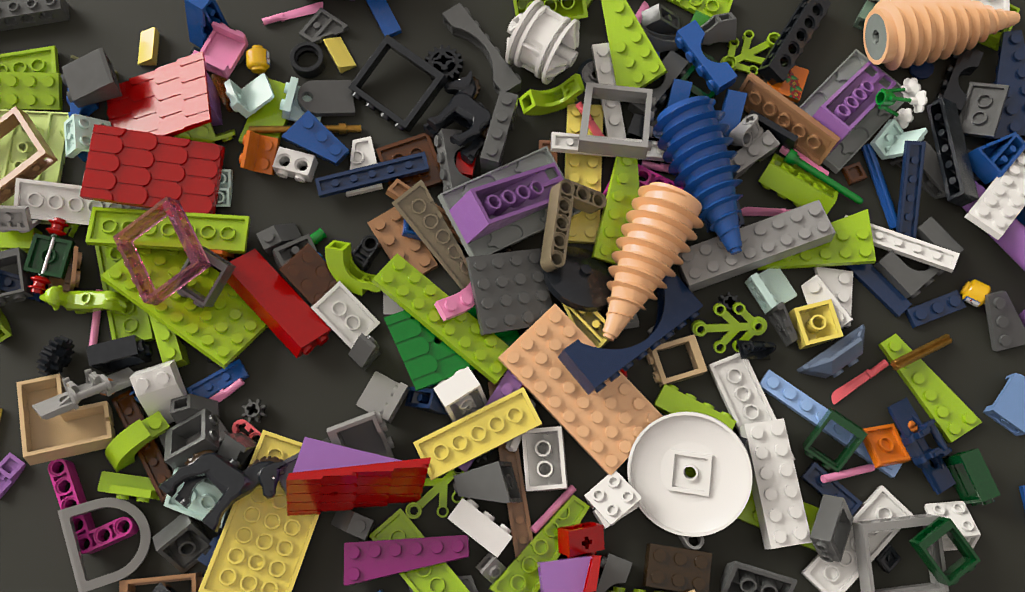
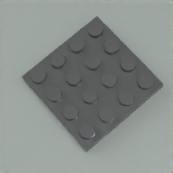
M540 248L466 258L481 336L530 328L552 307L550 292L545 283L543 269L540 265Z

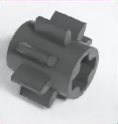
M248 399L249 403L246 406L242 405L245 409L242 417H249L247 421L249 423H252L253 420L261 423L260 419L267 417L264 413L267 406L261 405L260 399H257L256 402ZM252 409L258 410L257 413H252L251 411Z

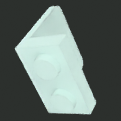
M264 73L242 89L230 79L224 82L225 93L231 102L229 103L230 107L245 118L256 113L257 110L274 98L270 82Z
M291 76L290 83L286 82L284 93H286V98L281 100L279 110H282L283 119L296 122L305 112L300 108L297 100L298 91L301 87L298 86L299 78ZM308 95L302 97V99L306 102L312 100V98Z
M895 118L890 119L870 142V145L881 160L894 159L903 156L905 141H923L928 130L921 128L904 132Z

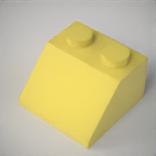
M831 299L797 307L788 313L797 332V343L800 350L844 336Z

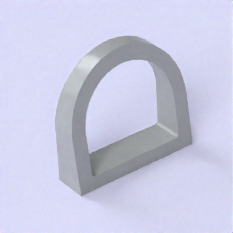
M100 498L58 510L78 592H88L128 577L141 566L148 555L151 545V528L143 512L132 503L118 498ZM103 508H117L127 512L137 522L140 530V545L136 555L122 569L89 580L73 518Z

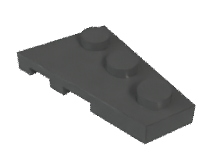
M997 291L985 295V307L992 350L1001 351L1025 345V327L1007 292Z

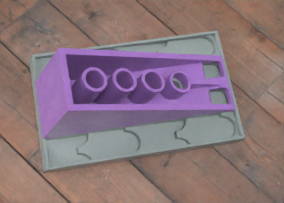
M857 49L799 107L841 138L823 162L835 174L843 168L892 116L889 112L878 109L879 105L875 102L877 93L882 88L894 89L901 88L902 86L880 67L871 63ZM895 92V93H894V95H895L896 97H903V98H904L903 93H901V92ZM896 101L889 108L896 111L904 102Z
M545 146L439 194L438 199L469 257L495 254L545 230L550 190L565 178L549 148ZM572 208L571 217H573L576 214H579L581 211Z

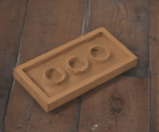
M395 207L367 222L389 260L398 253L423 275L438 267L434 257L421 240L402 236L404 218Z

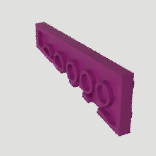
M469 535L344 543V586H351L381 577L384 578L398 573L470 557Z

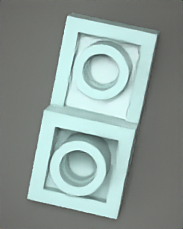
M222 169L216 207H231L233 170Z

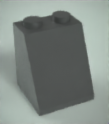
M98 48L62 66L64 74L61 75L64 85L68 86L69 91L66 92L68 99L78 108L123 96L112 62L103 48Z
M497 461L453 476V487L460 497L501 503L522 502L511 462Z

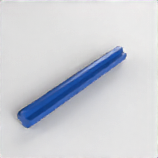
M870 144L862 146V152L888 226L893 230L896 229L897 213L875 151Z

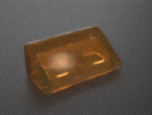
M212 74V81L228 112H233L234 110L229 105L231 103L230 99L225 93L224 82L228 79Z

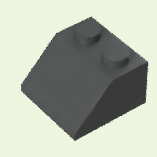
M183 513L152 537L156 551L182 574L199 562L197 559L202 553L206 555L211 549L209 543L212 541V538L200 522Z

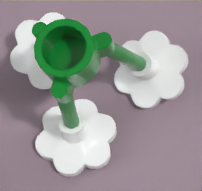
M914 77L911 79L906 78L901 88H882L877 93L875 102L879 105L878 109L885 110L894 115L893 119L895 118L900 127L905 129L914 119L912 115L913 110L901 108L895 112L889 106L893 105L896 101L908 102L913 105L914 113H922L924 106L927 104L926 91H921V85L918 84V79ZM901 92L903 93L904 98L896 97L894 93Z

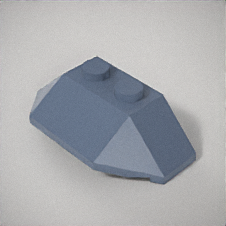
M861 325L798 368V373L827 378L831 375L835 378L843 373L842 368L848 365L851 367L859 361L857 357L863 354L866 327Z

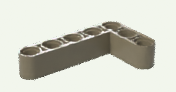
M564 179L551 188L540 265L544 271L552 272L565 264L572 208L592 214L606 206L607 200L603 193L569 179Z

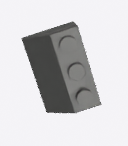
M733 561L726 564L720 578L721 592H793L797 579Z

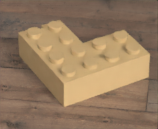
M61 374L16 382L23 458L31 466L106 449L109 443L116 437L113 427V412L108 401L79 406V409H72L45 420L41 419L32 408V405L66 392Z

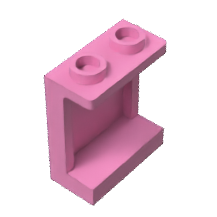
M213 21L211 24L213 30L200 52L203 51L205 54L206 70L228 79L249 44L246 35L240 30L235 31L224 23Z

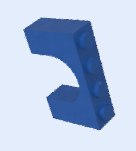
M673 78L666 108L676 102L689 98L693 82ZM730 89L726 90L721 110L725 112V116L719 124H728L730 127L723 134V137H729L731 130L740 123L747 93Z

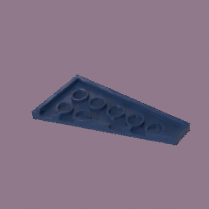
M1022 30L1007 31L1000 35L999 59L995 70L996 80L993 84L1009 85L1010 89L995 138H986L985 142L998 140L1014 132L1020 137H1025V43Z

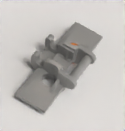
M128 367L105 376L104 374H97L95 371L92 372L91 368L84 370L86 383L77 386L73 381H70L69 377L63 378L62 382L66 392L34 404L32 408L41 419L45 420L72 409H79L78 403L82 399L99 393L111 396L115 392L131 386L132 383L129 377L134 371Z

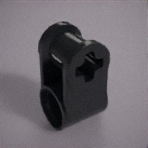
M365 236L351 253L355 265L361 271L366 272L380 253L381 245L376 236ZM371 242H375V243H376V245H375L374 248H372V249H368V248H367V246H368L369 243H371Z

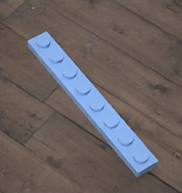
M768 370L759 382L763 391L814 426H817L828 411L827 408L771 370ZM830 420L822 430L845 447L854 436V434L833 420ZM862 441L854 453L868 463L873 464ZM903 463L877 469L890 478H894Z

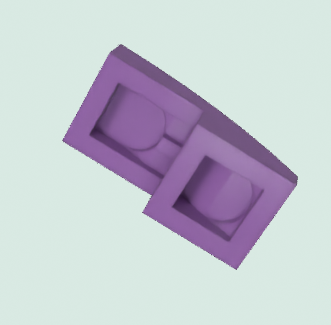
M10 452L0 462V499L15 483L26 466L23 461Z

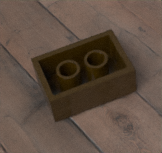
M648 543L646 545L642 585L679 592H689L694 589L696 592H709L712 553Z

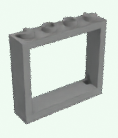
M586 82L578 152L646 160L647 151H651L652 141H649V137H652L653 126H650V123H653L654 111H651V108L654 109L656 97H652L653 89ZM592 98L645 104L642 142L587 136Z
M919 514L852 522L861 592H949V586L938 583L930 570V583L876 590L874 587L868 532L923 526L924 529L936 520L939 515ZM941 537L928 547L927 551L944 572L946 564Z

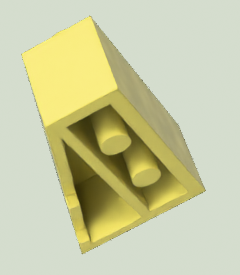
M563 304L571 321L597 348H602L609 342V340L603 337V328L606 320L598 311L584 312Z

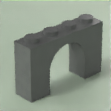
M501 90L499 92L480 156L481 175L503 166V154L508 131H513L517 118V94Z
M932 216L917 227L916 239L957 253L964 250ZM890 251L873 265L906 299L909 297L915 298L921 293L920 288L922 286L927 287L934 281L932 278L934 275L937 274L939 276L945 271L928 265L925 271L911 269L893 251Z

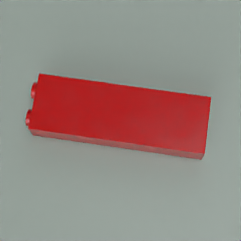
M256 249L230 261L236 268L227 283L296 358L303 354L308 355L317 345L322 346L327 342L331 329Z

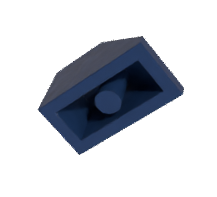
M410 387L405 406L434 414L447 415L434 389L425 388L416 391L415 387Z

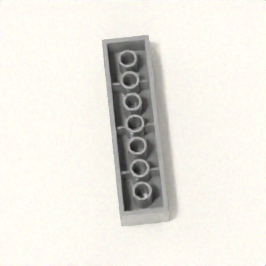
M817 200L740 228L742 251L740 253L731 255L717 236L690 246L691 251L689 253H679L678 256L683 260L684 264L676 266L684 284L693 292L831 242L836 232L821 202Z

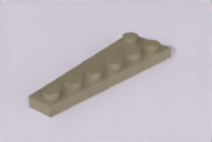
M420 180L393 201L392 205L460 289L463 290L470 283L466 257L424 182Z

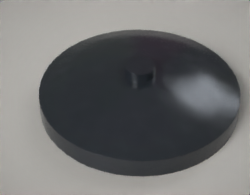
M567 247L566 261L562 267L552 272L543 270L544 280L548 289L560 302L579 311L596 312L607 308L609 304L606 299L611 297V291L606 284L608 281H614V278L608 271L610 265L607 262L592 258V251L579 247Z

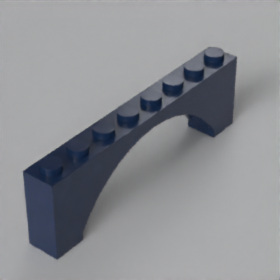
M677 275L675 277L665 276L662 281L668 288H657L655 290L658 298L657 317L654 328L646 340L624 349H602L583 344L578 339L566 347L558 356L559 360L588 395L593 391L596 393L600 392L607 386L605 382L608 380L613 382L621 375L619 372L622 369L626 372L634 365L633 361L635 359L638 361L642 360L648 354L647 350H655L662 344L660 340L663 338L665 341L675 334L673 332L675 329L681 330L687 325L686 321L688 319L693 321L700 315L698 311L703 305Z

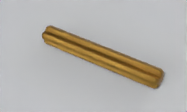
M945 334L891 361L890 365L893 367V370L897 371L951 344L953 340L949 334Z

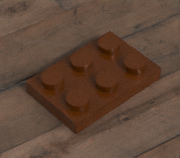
M309 243L279 268L283 275L312 305L338 283L332 276L327 263Z

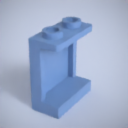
M1014 373L1006 376L1005 380L1007 383L993 405L987 406L983 413L1015 436L1025 435V376Z

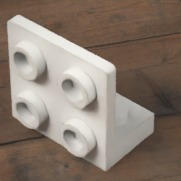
M617 471L612 475L608 474L584 495L591 508H595L610 525H614L642 500L641 496Z
M963 501L925 504L924 509L927 514L950 518L972 549L975 547L981 534ZM947 534L942 536L944 551L958 550Z

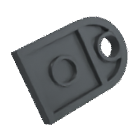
M312 80L304 83L298 91V104L304 112L309 110L316 117L355 116L354 98L351 95L353 91L348 88L351 80ZM308 95L312 98V100L306 102L302 99V97Z

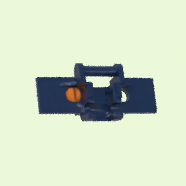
M907 397L887 407L901 433L900 437L915 466L917 465L923 471L933 491L938 495L956 484L942 459L943 456L948 455L953 450L944 441L935 425V419L933 418L922 423ZM931 433L938 445L935 449H931L924 439V436ZM929 459L933 462L934 468L930 466Z

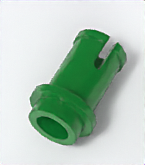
M321 228L310 235L314 245L327 238Z

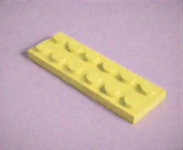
M523 387L413 442L421 459L431 458L427 473L432 481L542 425V422Z

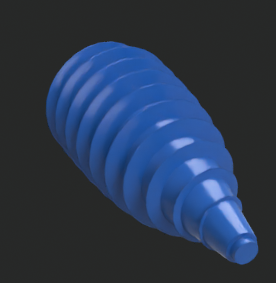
M708 96L690 97L670 105L658 115V123L653 128V136L659 139L658 148L665 151L663 160L671 163L668 167V172L677 176L674 184L677 187L684 188V191L694 196L701 203L702 213L699 215V218L702 221H708L711 225L710 230L715 231L727 252L734 255L742 251L739 228L741 225H739L738 213L742 212V210L737 209V201L743 197L741 194H736V187L743 180L733 178V174L740 169V165H731L730 162L737 155V152L727 151V147L732 144L734 139L732 137H723V134L729 130L730 126L724 123L719 124L724 118L725 112L714 109L715 99H711Z

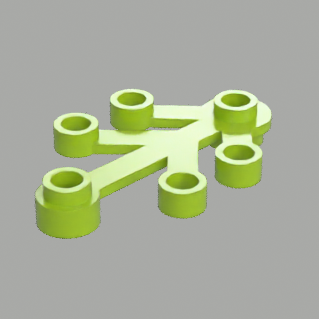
M746 30L742 36L744 41L741 54L734 57L735 51L740 44L739 39L730 40L728 42V54L721 59L720 63L728 62L734 71L745 72L747 75L751 73L750 70H754L755 73L753 74L757 76V66H747L740 63L747 61L761 65L765 58L754 55L772 48L775 43L771 41L776 42L780 34L772 32L768 35L765 42L749 49L754 38V32Z
M736 302L733 304L732 310L747 321L739 323L722 303H717L713 307L714 313L722 316L728 323L706 324L702 320H695L691 325V331L699 337L704 336L707 332L728 331L719 341L713 344V349L717 353H723L726 350V345L739 331H746L739 340L749 341L754 335H762L766 331L767 322L760 316L753 317L746 310L744 304ZM741 305L742 309L740 311H736V307ZM719 306L723 308L721 312H717ZM760 323L761 327L755 329L756 324ZM703 326V331L698 332V327ZM737 340L732 343V348L739 352V349H736ZM722 344V348L717 350V345Z
M453 469L443 478H435L432 481L430 478H426L424 486L434 487L417 503H409L405 509L406 515L411 519L419 518L422 514V509L439 493L437 515L441 518L447 517L449 514V509L447 508L448 484L454 479L453 476L464 473V471L456 472ZM454 490L451 498L454 503L458 504L460 501L454 500V495L458 493ZM417 507L418 513L412 515L410 512L411 508ZM441 508H446V514L443 516L440 515L439 510Z

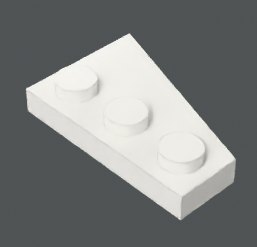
M817 274L801 285L807 305L829 299L832 300L841 329L853 321V318Z

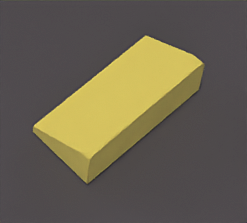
M156 27L141 32L138 65H157L160 33Z
M341 37L323 39L340 74L356 67Z

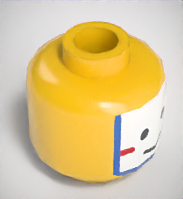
M253 45L252 48L246 51L247 68L256 74L265 73L270 68L269 51L261 45Z
M974 279L964 284L960 294L963 301L975 307H980L983 303L985 304V295L990 294L991 287Z

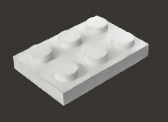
M340 281L311 307L350 349H352L361 333L367 336L380 324Z

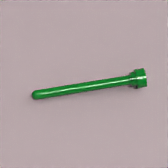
M792 148L783 159L788 165L795 164L853 202L859 205L863 203L862 197L800 159V156L797 154L798 152Z

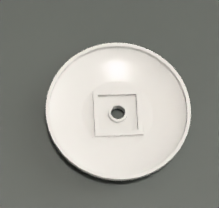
M685 411L662 416L649 424L639 434L628 458V483L642 498L638 503L640 510L654 524L668 532L689 537H700L716 533L734 522L749 500L753 473L748 452L732 429L709 415ZM685 468H694L696 471L695 477H688L685 474Z

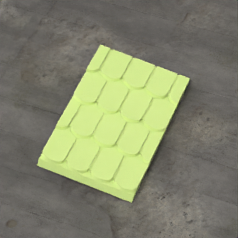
M0 109V117L6 114L9 110ZM22 110L29 115L58 160L33 180L61 183L66 157L64 122L69 118L68 112ZM21 124L0 139V180L38 151ZM14 195L1 205L14 206ZM48 220L40 222V224H51Z

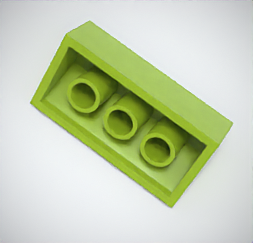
M513 0L515 15L524 13L535 0ZM542 0L544 5L549 6L551 10L564 17L567 16L571 20L588 17L586 0Z
M775 153L758 180L761 185L766 189L776 191L777 195L781 198H788L793 201V204L797 207L819 200L826 214H828L837 201L839 192L795 164L788 165L783 161V157Z

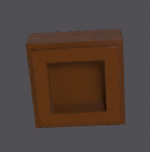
M860 162L841 169L849 186L868 178Z

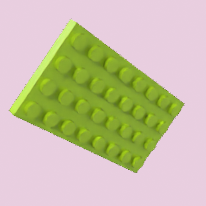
M135 248L101 275L102 281L223 369L268 327L228 283L224 286L213 307H198L193 303V299L179 295L177 289L172 287V284L190 255L189 252L183 250ZM201 260L187 285L207 297L220 272Z

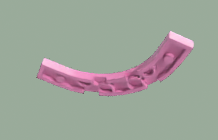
M471 282L460 292L436 301L434 305L443 322L459 316L475 306Z

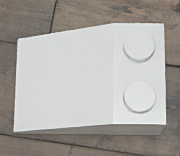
M175 360L135 371L129 378L135 394L148 417L159 411L167 423L175 422L170 414L171 399L188 395Z
M469 367L458 370L454 376L439 382L433 388L452 422L483 408L487 403L482 387Z

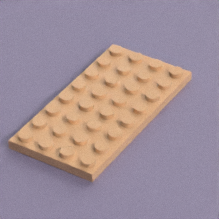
M554 304L498 357V360L607 474L612 475L629 457L631 448L639 434L649 424L663 415L621 372H619L621 375L613 382H610V380L605 382L607 386L600 392L596 393L593 391L589 395L585 392L559 360L558 356L566 347L578 339L583 344L592 347L596 346Z

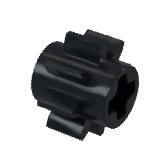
M728 292L725 297L720 295L718 298L721 302L717 303H722L730 314L731 312L736 314L732 310V306L738 302V296H732Z

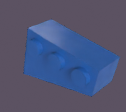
M184 0L190 42L202 48L213 30L211 25L213 21L224 23L227 26L228 24L216 0Z
M309 110L281 136L284 141L296 145L335 166H338L350 154L349 149Z
M1014 132L972 150L968 153L972 171L985 185L996 177L1003 176L1025 150V141Z

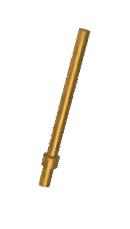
M346 123L324 125L331 133L347 134V132H361V125H346ZM249 126V130L255 133H285L291 126Z

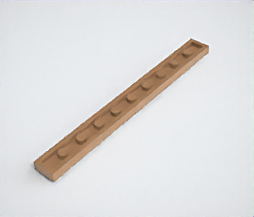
M501 380L495 385L491 381L488 382L490 397ZM506 443L498 446L500 461L512 463L522 499L520 503H507L516 558L533 539V534L530 529L531 522L519 449L517 448L516 452H510L505 447Z

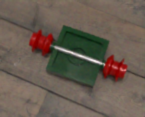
M54 217L53 220H48L52 225L46 228V230L51 235L46 236L34 233L23 271L38 274V276L30 277L34 282L33 285L27 286L31 288L30 292L42 295L47 290L45 288L46 285L51 284L47 276L64 280L75 242L59 238L66 235L63 230L64 227H69V225L66 224V220Z

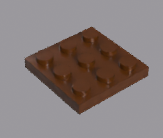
M426 133L376 149L380 162L425 152L430 171L400 178L399 180L410 187L422 180L427 189L443 184L440 178V164L437 162V154L430 136ZM395 180L388 181L389 187Z

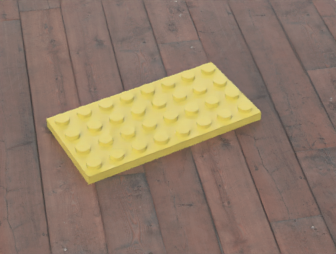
M263 430L249 465L253 464L256 459L260 460L264 456H271V458L276 456L284 461L299 453L302 443ZM278 482L276 494L271 499L263 496L262 486L259 484L250 494L233 504L198 592H292L319 514L287 516V496L280 483Z

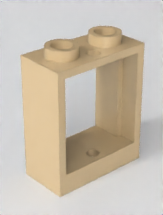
M695 334L663 343L655 350L649 349L647 351V361L654 369V381L659 383L660 387L664 384H673L697 377L708 371ZM685 344L694 370L666 378L657 352Z

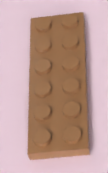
M752 72L747 75L739 89L740 92L747 93L744 110L748 113L754 110L797 135L799 138L795 149L820 166L841 138Z

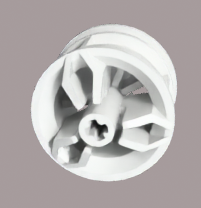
M542 0L533 1L526 11L513 18L508 26L507 33L511 34V36L507 38L506 63L523 67L534 73L535 77L541 78L542 83L549 84L558 74L571 67L577 59L578 52L575 49L579 47L580 21L577 19L571 21V18L556 13L549 6L544 5Z

